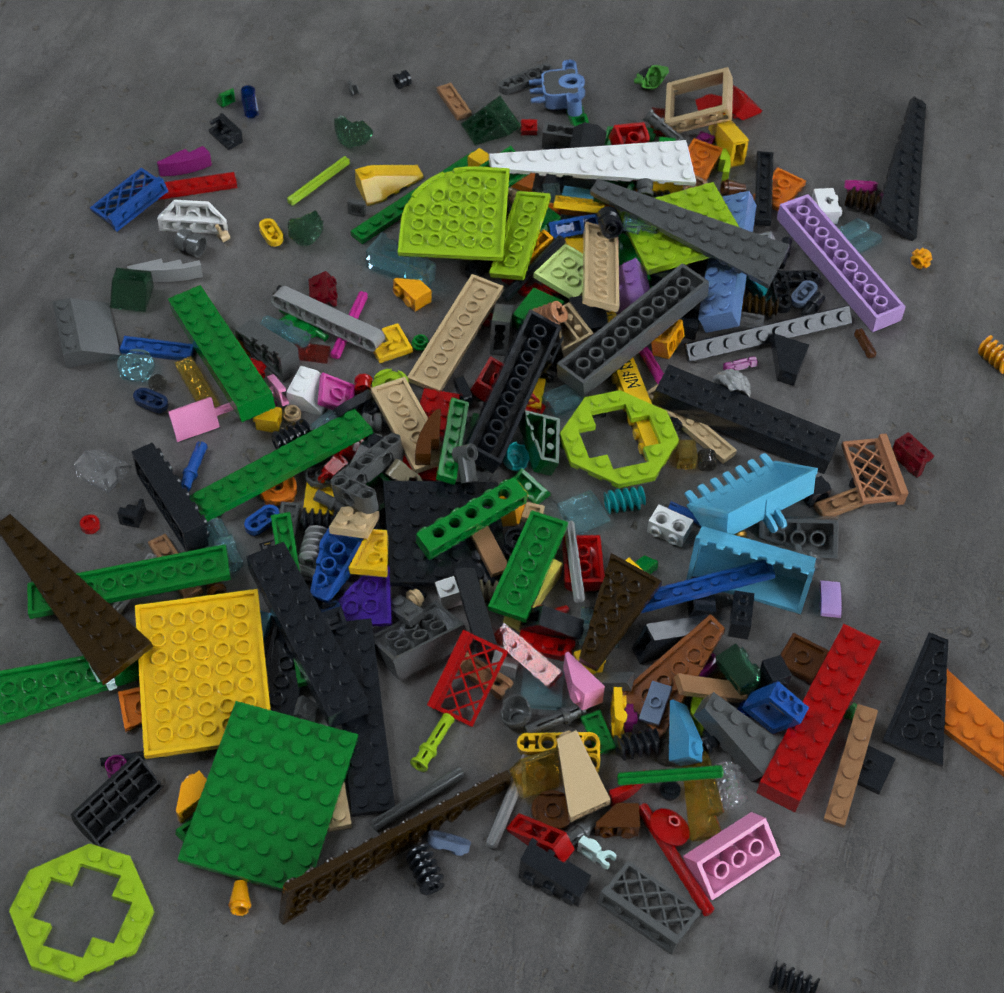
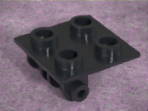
M563 336L558 342H554L540 374V377L546 379L547 383L553 381L557 372V363L562 360V354L558 350L563 341Z

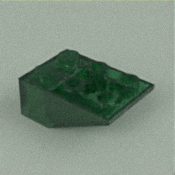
M501 96L495 98L461 123L474 145L509 136L521 127Z

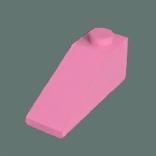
M566 652L563 671L570 699L582 710L603 703L605 686L575 657Z

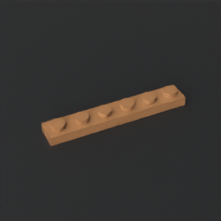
M857 704L823 819L825 822L845 827L878 710Z

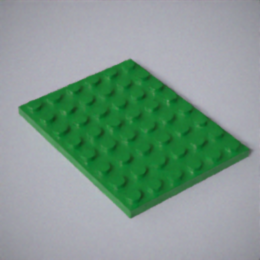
M235 701L178 856V862L282 891L284 883L290 878H297L308 869L316 868L358 740V734Z

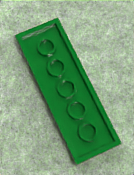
M531 510L488 605L489 611L525 623L527 622L568 528L567 521Z

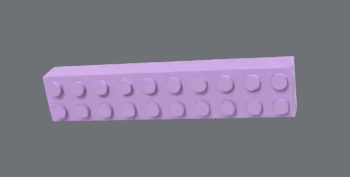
M809 194L780 204L777 220L871 332L902 320L906 306Z

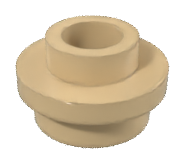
M288 405L283 411V418L288 422H296L301 418V410L296 405Z
M414 589L406 592L408 600L419 607L422 606L424 597L419 590Z

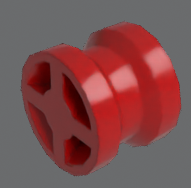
M358 374L355 377V394L358 395L368 389L371 391L373 378L370 375Z

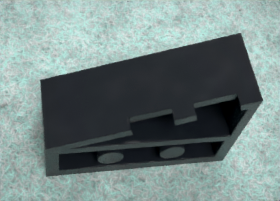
M531 838L520 859L518 878L528 886L534 885L547 895H555L561 898L564 903L568 905L574 904L579 907L590 884L591 875L568 860L566 863L554 857L556 852L551 849L546 852L536 845L537 840Z

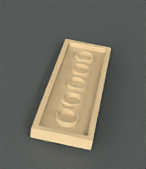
M403 377L372 387L371 394L392 433L399 434L401 437L404 455L415 473H420L437 467L442 447L441 441H439V451L431 450V465H415L416 443L428 417L407 379Z

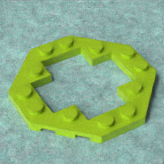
M621 390L585 397L560 432V440L571 467L587 471L588 475L601 481L604 479L611 482V485L618 489L655 481L660 470L665 466L671 453L679 443L678 435L666 410ZM625 409L631 423L649 419L659 444L643 447V453L647 462L613 469L608 455L589 458L580 433L596 429L592 415Z
M87 844L29 870L9 909L31 968L71 982H77L91 972H98L113 965L115 961L121 958H128L136 954L154 915V909L131 857L93 844ZM81 867L119 878L112 898L113 900L131 905L115 942L110 943L92 937L83 958L44 946L52 926L50 923L33 918L51 880L72 887Z

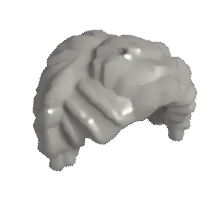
M726 369L713 376L712 382L728 388L729 391H736L750 397L751 385L747 377L738 370Z

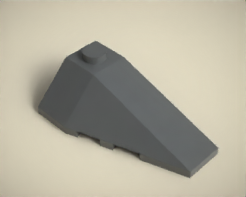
M839 516L785 517L787 527L782 529L777 524L778 530L775 533H771L762 520L759 521V538L793 548L794 550H796V545L801 544L804 553L813 552V555H819L820 558H838Z

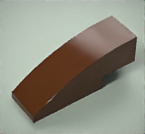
M441 409L434 411L419 434L415 450V465H431V450L439 451Z

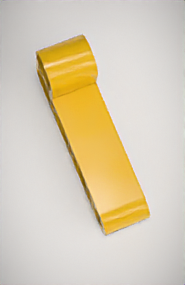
M578 732L583 744L588 740L596 743L593 748H587L586 746L585 748L591 761L596 763L595 769L599 773V737L592 732ZM562 733L521 734L517 739L518 752L520 755L527 754L532 757H559L557 739L560 738L559 735ZM536 741H538L539 749H536ZM545 741H551L554 744L549 749L542 746ZM525 742H529L527 749L524 748Z

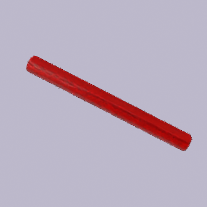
M643 803L639 806V815L698 908L702 910L701 913L704 916L712 914L714 912L713 905L675 846L664 844L651 831L649 819L653 812L648 804Z

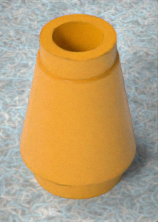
M244 880L234 882L228 905L231 913L237 916L247 914L251 908L248 886Z

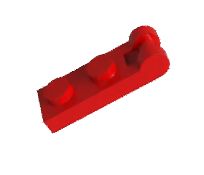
M521 630L516 651L564 661L566 652L573 656L572 650H574L576 642L569 638L560 639Z

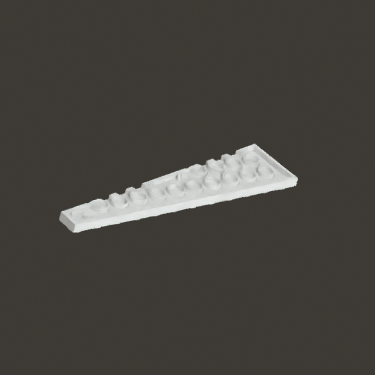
M686 140L489 154L490 167L510 168V173L528 175L530 173H539L541 176L555 174L556 177L570 175L573 178L628 182L648 178L658 182V184L671 182L674 185H696V178Z

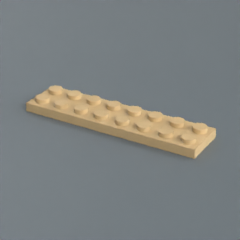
M585 221L583 232L582 304L602 308L606 311L618 312V237L612 239L605 238L601 233L599 225Z
M471 274L409 373L408 380L410 383L438 392L444 389L502 294L504 286Z

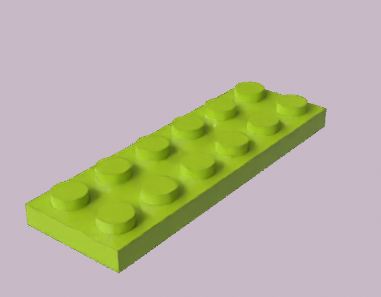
M517 191L506 222L503 261H493L489 272L492 278L524 280L551 199L550 193Z

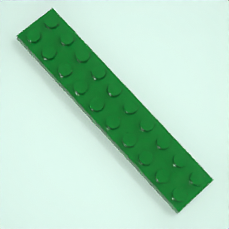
M354 408L341 417L329 421L209 486L190 495L189 499L197 504L198 513L200 516L204 515L208 522L373 434L372 427Z
M226 544L76 573L109 604L231 580ZM27 583L29 618L34 619L54 615L34 583Z

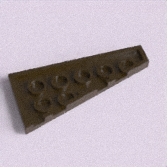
M611 553L592 619L590 620L589 629L579 656V662L597 672L661 587L662 580Z

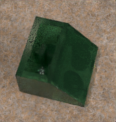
M116 268L112 279L110 307L146 312L154 288L151 271Z
M735 643L716 656V665L741 696L760 689L762 672L757 664L750 662L746 650L743 647L739 648Z

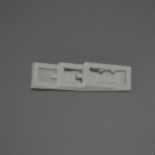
M161 258L127 266L130 281L174 282L203 277L200 260L182 264L181 259L163 263Z

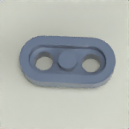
M810 280L803 281L791 295L792 305L796 308L805 307L807 302L812 300L816 294L817 284Z
M431 830L427 837V842L433 849H446L458 856H463L470 850L471 842L460 836Z

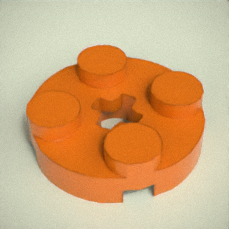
M291 477L259 494L266 505L281 506V502H293L295 500L297 482L294 477ZM276 486L282 488L281 490H274Z

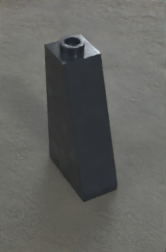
M708 615L646 624L632 647L639 663L644 664L661 658L707 618Z

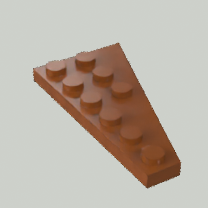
M711 614L637 677L633 682L632 691H622V695H626V704H633L634 712H637V715L640 716L652 681L672 686V692L660 726L645 723L652 731L654 728L657 729L660 739L663 738L669 727L670 700L683 704L687 697L679 695L674 677L678 673L699 676L725 632V628Z

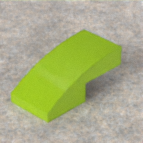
M726 148L722 150L718 171L723 172L721 182L728 180L731 162Z

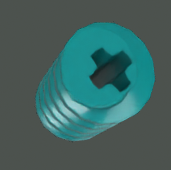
M638 486L637 490L635 487H631L630 490L623 488L622 492L620 489H616L615 492L608 490L607 494L604 492V505L609 515L611 514V509H614L617 514L620 507L623 512H626L627 506L630 511H633L634 505H636L638 510H641V504L646 505L645 492L642 486Z

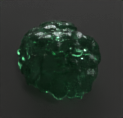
M342 115L334 119L337 139L347 148L365 145L373 135V129L363 120L352 123Z
M316 210L301 216V218H291L288 221V236L300 246L311 245L322 234L324 221L321 220Z

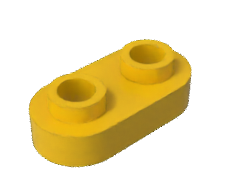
M266 218L259 222L260 233L268 245L276 247L283 243V233L273 219Z

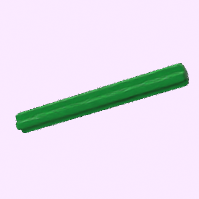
M721 765L619 772L617 774L618 785L715 779L722 778L724 771Z

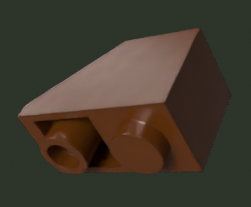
M616 803L596 822L594 835L602 838L622 836L623 838L630 839L638 837L640 829L639 803Z

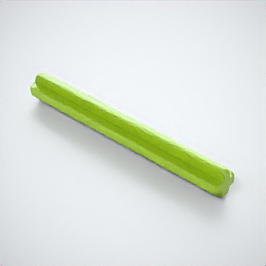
M343 156L287 197L288 204L294 206L350 164L349 158Z

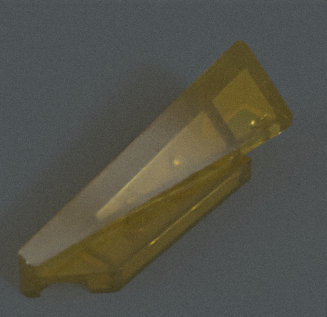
M703 751L701 763L682 766V768L712 766L709 755ZM716 779L684 781L690 840H708L721 832L716 816L724 813Z

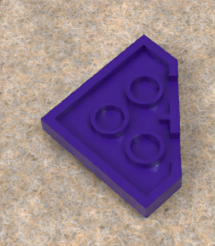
M388 566L387 577L363 575L344 593L345 595L338 602L342 607L346 621L371 618L372 627L392 625L390 567Z

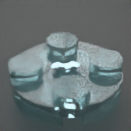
M132 349L129 350L128 354L124 355L123 353L119 357L117 367L122 379L145 382L149 380V376L154 372L155 362L148 351Z

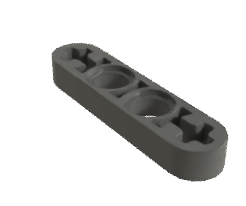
M546 63L506 78L500 81L499 92L509 95L532 86L529 85V80L541 79L542 73L553 70V66Z

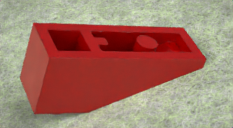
M518 813L506 827L510 834L527 846L531 838H534L538 841L537 846L546 852L549 849L556 852L554 857L562 862H565L575 850L565 831Z

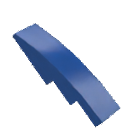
M597 213L549 222L550 235L556 239L559 235L564 238L583 234L585 221L598 225Z

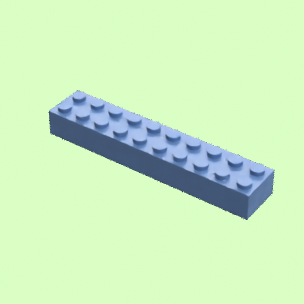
M750 191L723 196L722 198L738 226L753 232L756 203ZM713 257L708 258L705 279L709 281L708 296L701 301L698 317L706 333L739 327L747 276L743 273L735 272L734 268L728 265L720 264L719 260Z

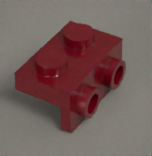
M324 271L308 279L309 297L324 304L329 302L333 307L337 306V281L334 276Z
M909 432L896 439L892 448L896 460L916 478L922 475L926 463L934 458V454Z

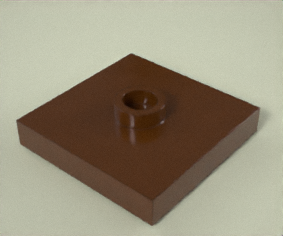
M792 633L780 655L792 675L812 684L829 650Z

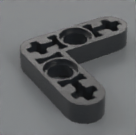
M815 270L777 271L771 282L773 300L776 297L779 298L777 312L785 314L791 310L792 299L789 288H797L806 280L813 281L818 286L821 279L820 273ZM792 277H797V278H799L800 280H799V281H794V280H792L791 278H792ZM777 290H783L785 293L779 294Z

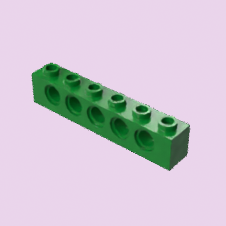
M515 477L509 480L505 479L499 486L486 490L477 499L469 500L465 506L455 508L446 517H440L429 527L421 528L416 534V544L428 560H431L526 504L528 494ZM484 506H490L491 508L486 509ZM472 515L475 518H468L467 516ZM451 525H457L459 527L452 528ZM439 534L442 535V537L437 538L434 535Z

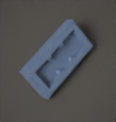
M655 681L651 682L639 721L660 726L672 692V686Z

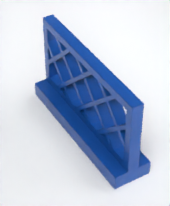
M140 168L93 204L90 209L109 223L117 232L166 194L168 189L161 177L158 176L156 178L143 168ZM141 175H144V179H137ZM143 184L142 187L135 188L136 185ZM130 194L129 197L122 198L123 195ZM114 196H118V199L111 200ZM117 204L116 207L110 208V205ZM101 206H105V209L98 210Z

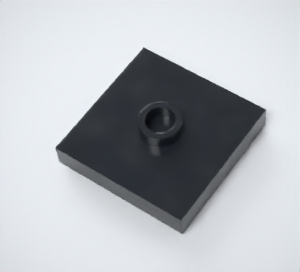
M868 745L857 785L879 795L896 758Z

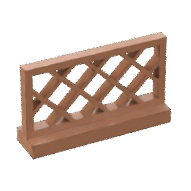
M879 434V437L875 439L842 442L841 446L862 505L896 502L897 505H903L908 496V490L887 434ZM868 445H874L876 451L872 452L865 447ZM848 447H854L859 451L855 454L849 451ZM863 452L869 455L870 459L867 461L859 455ZM873 458L881 462L880 467L871 463ZM855 460L865 464L862 469L854 465ZM866 467H869L876 471V473L871 475L864 470ZM880 473L881 475L885 476L887 480L883 482L880 479L876 478V476ZM861 474L869 479L867 484L859 480ZM872 481L882 486L879 491L869 486ZM885 488L892 493V495L887 496L881 492ZM867 490L875 496L866 498L864 492Z

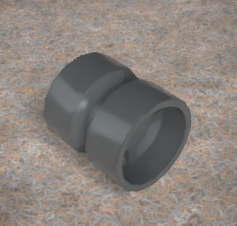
M181 228L174 239V247L176 249L187 252L194 257H200L207 246V238L205 236L193 233L186 228Z

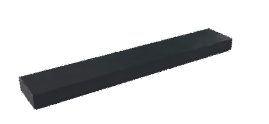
M757 151L756 213L754 225L771 226L774 152Z

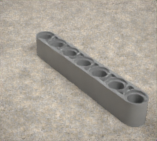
M282 286L270 299L272 305L277 309L367 351L374 352L385 340V335L380 329L287 286Z

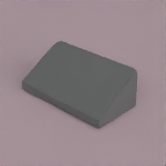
M598 672L594 677L605 686L604 691H613L614 687H622V691H632L635 672Z

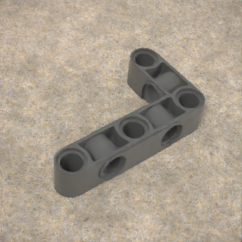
M393 433L385 436L336 474L330 481L335 499L365 514L376 512L379 509L376 492L365 484L374 479L393 463L395 459H399L404 454L400 435Z

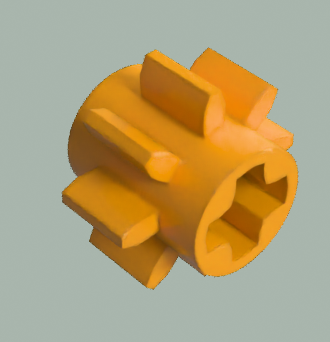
M923 247L920 250L916 249L913 251V256L910 258L912 265L920 270L923 267L925 269L931 265L930 261L933 260L931 252Z

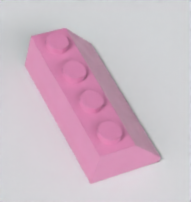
M750 812L685 854L683 858L704 893L710 900H713L780 856L766 818Z

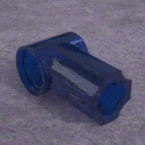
M250 85L243 86L241 88V102L244 114L249 119H253L259 115L255 88Z

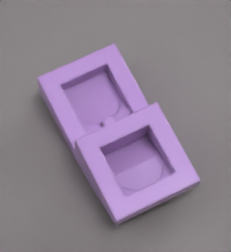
M820 580L819 607L821 616L841 618L840 582Z

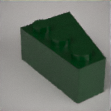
M525 410L518 426L526 450L529 453L533 472L552 476L559 464L560 418Z

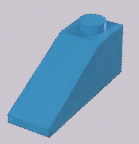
M670 700L669 761L680 766L701 763L703 753L702 740L687 705Z

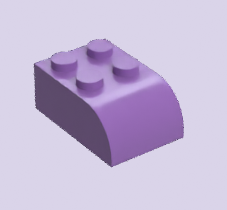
M637 258L619 266V309L616 312L617 315L650 289L647 273Z

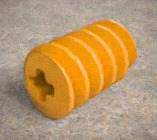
M990 335L980 344L978 354L983 356V359L986 361L988 360L989 364L994 365L995 369H999L1001 374H1004V350L1002 351L1004 345L1000 344L997 346L998 340L991 342L993 336Z

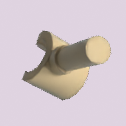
M216 224L217 237L224 243L230 239V235L226 230L222 231L219 224Z

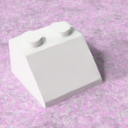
M303 366L299 367L286 392L287 399L289 400L288 405H296L302 411L319 416L323 415L326 408L317 404L321 375L319 371Z

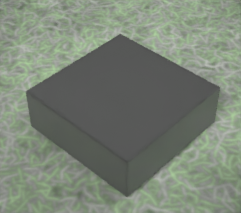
M349 198L347 202L348 214L365 217L366 201Z

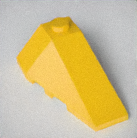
M369 165L355 169V183L367 206L387 200L389 195L397 194L403 187H409L424 178L418 165Z

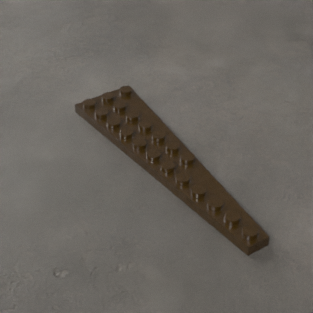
M11 514L0 521V536L17 558L21 567L34 583L65 631L72 638L74 644L78 647L85 660H87L103 686L153 648V644Z
M508 770L502 773H495L488 780L477 782L471 789L460 791L449 800H442L430 810L425 809L412 819H405L393 829L388 828L381 835L366 839L360 846L356 848L351 847L336 858H329L323 865L317 868L312 867L297 878H290L284 883L278 917L282 925L288 923L306 912V907L316 900L319 903L324 901L332 890H342L350 882V879H360L370 871L422 841L421 837L427 832L440 830V826L445 821L449 820L452 823L458 819L463 810L469 812L506 790L512 778Z

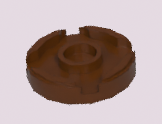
M548 790L540 793L533 800L531 807L533 819L560 830H564L570 825L571 822L568 816L564 793Z

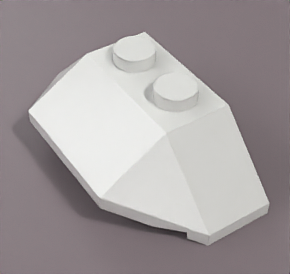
M173 200L157 218L160 231L178 232L181 228H186L193 233L218 234L215 225L219 224L222 231L226 230L228 232L227 220L207 201Z

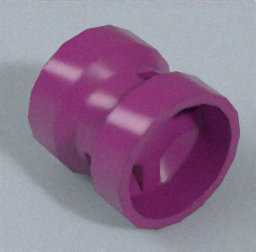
M113 755L106 760L105 769L108 778L126 763L123 756Z

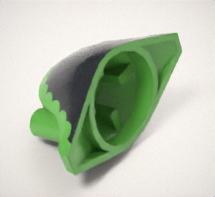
M660 65L648 66L636 74L637 78L634 79V83L641 85L642 88L656 89L669 73L668 67Z

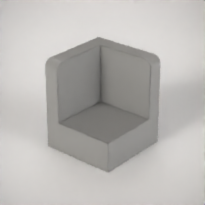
M495 650L492 664L500 661L503 653ZM506 657L499 672L515 679L519 660Z

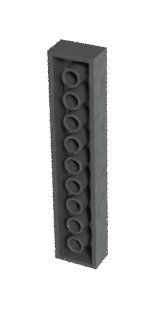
M682 263L558 362V378L585 397L708 296L709 281Z

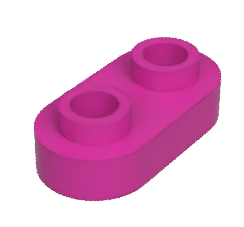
M845 180L844 188L849 191L856 186V192L862 188L864 193L866 190H869V193H873L878 188V182Z

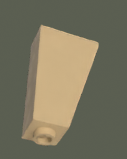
M577 730L563 732L559 735L560 738L557 739L570 822L610 805L609 795Z

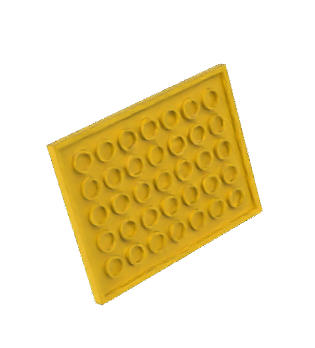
M258 589L135 605L136 629L153 644V648L138 659L145 759L218 749L235 701L271 710Z

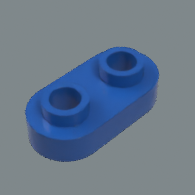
M275 505L263 506L246 518L244 522L245 531L249 535L254 536L261 534L272 526L271 518H268V516L279 514V509Z

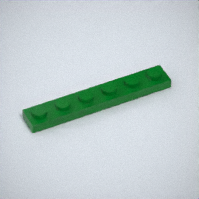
M451 397L449 402L436 480L454 485L457 479L458 463L453 460L452 450L463 443L469 402Z

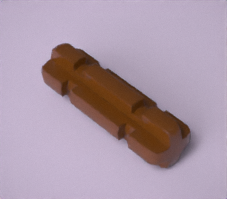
M862 328L856 329L854 336L867 358H874L877 352L867 335H865V331Z

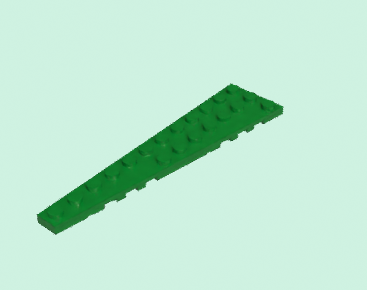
M83 656L1 670L0 725L107 691L108 688L106 684L103 686L101 682H97L89 663ZM138 659L114 677L117 687L139 680Z

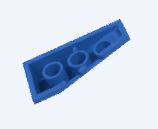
M329 528L327 529L319 544V554L316 559V569L310 590L313 598L329 603L352 574L349 572V566L363 541L362 538L330 534Z

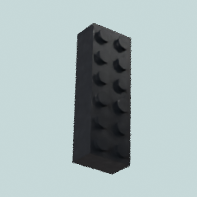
M152 442L132 451L138 478L185 552L209 546L208 537H210V534L206 528L208 526L207 520L204 515L200 516L198 513L197 504L194 501H190L187 489L181 487V481L177 474L174 475L172 473L173 470L170 463L164 461L161 449L156 448Z

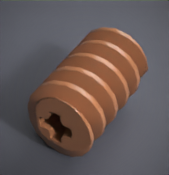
M553 301L552 303L532 309L556 324L565 322L568 319V312L559 301Z

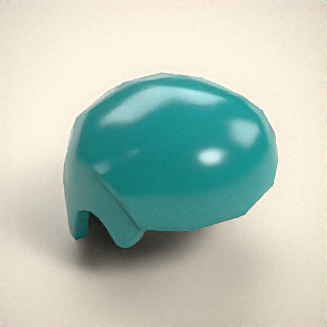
M515 441L509 445L502 461L508 469L519 471L521 468L525 469L530 460L529 453L525 445L518 444Z

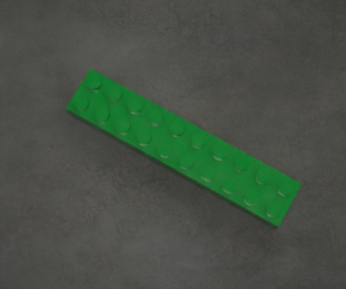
M202 286L193 287L190 290L168 298L174 317L240 421L245 422L276 408L270 388Z

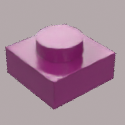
M700 131L696 139L713 144L715 136Z
M626 704L624 710L627 712V720L623 728L624 732H632L633 725H637V712H634L633 704Z

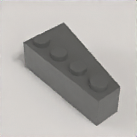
M253 319L235 330L236 338L244 343V347L258 361H262L266 368L282 382L297 373L300 362L297 346Z
M715 692L702 699L693 716L711 736L716 737L720 742V747L730 753L735 759L734 763L739 768L742 767L751 782L763 776L781 742Z

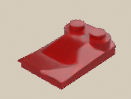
M576 535L584 592L598 591L605 576L600 535ZM564 536L561 542L564 586L567 590L572 591Z

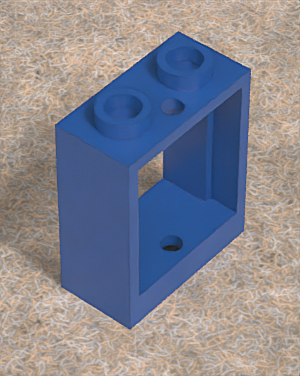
M777 681L751 692L742 709L770 733L774 734L801 724L809 707Z

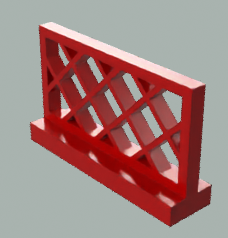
M463 630L427 706L442 713H448L453 718L473 727L509 651ZM473 639L481 642L484 651L472 655L470 645ZM485 645L491 647V649L486 650ZM497 650L503 653L500 661L491 664L487 652ZM467 651H468L470 656L465 657V655H466V653H467ZM485 653L489 665L477 669L473 657ZM471 658L475 670L463 674L461 664L464 660ZM497 665L495 671H493L492 666ZM490 667L492 677L489 681L482 683L478 671ZM458 670H459L461 675L456 676V674H457V672H458ZM476 672L480 684L468 688L464 676ZM462 677L466 689L454 693L452 682ZM488 684L486 690H484L483 685ZM481 686L483 696L480 700L473 702L469 690ZM449 689H450L452 694L447 695V693H448V691H449ZM467 691L470 703L459 707L455 695ZM453 696L457 708L449 711L442 708L441 705L444 699ZM479 703L477 709H475L474 704ZM472 705L474 715L471 721L462 717L460 709ZM458 710L459 715L452 712Z

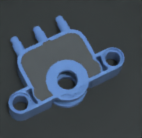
M568 59L563 61L562 69L543 72L541 79L529 80V85H542L540 88L530 89V94H543L541 97L531 98V103H544L547 109L567 108L568 115L572 117L582 114V99L585 97V89L583 88L585 79L578 74L577 65L574 60Z

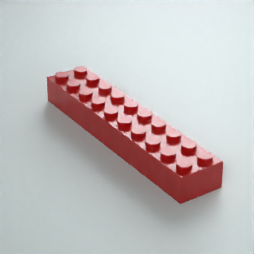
M843 624L802 701L809 707L801 724L788 728L759 783L757 794L796 812L881 643L880 640Z

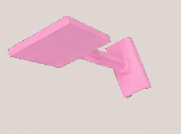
M274 374L267 376L273 398L275 397L282 406L288 405L289 400L282 393L286 391L284 385ZM209 397L168 411L177 442L219 428L217 416L230 412L233 408L230 403L215 408L212 398Z

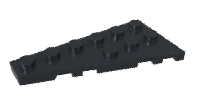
M929 632L882 742L943 767L948 639Z

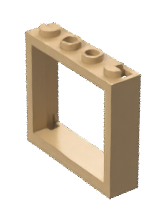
M726 67L667 83L665 123L677 133L732 120L733 77L729 68ZM723 83L722 105L674 117L676 95Z

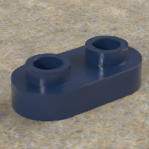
M139 388L133 393L135 404L154 413H163L168 409V399L160 393L148 388Z

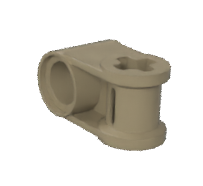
M395 459L384 473L385 476L388 475L391 481H411L412 479L422 481L417 473L399 459Z

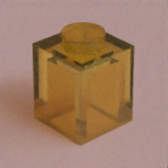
M679 440L674 451L677 469H695L698 459L695 440Z

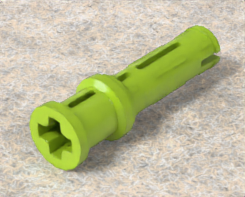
M448 713L442 715L427 741L419 746V752L410 760L413 768L420 772L427 771L429 762L437 755V747L455 721L453 716Z

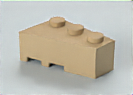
M570 303L563 305L568 312V319L558 324L562 326L559 331V338L564 337L561 343L564 358L594 334Z

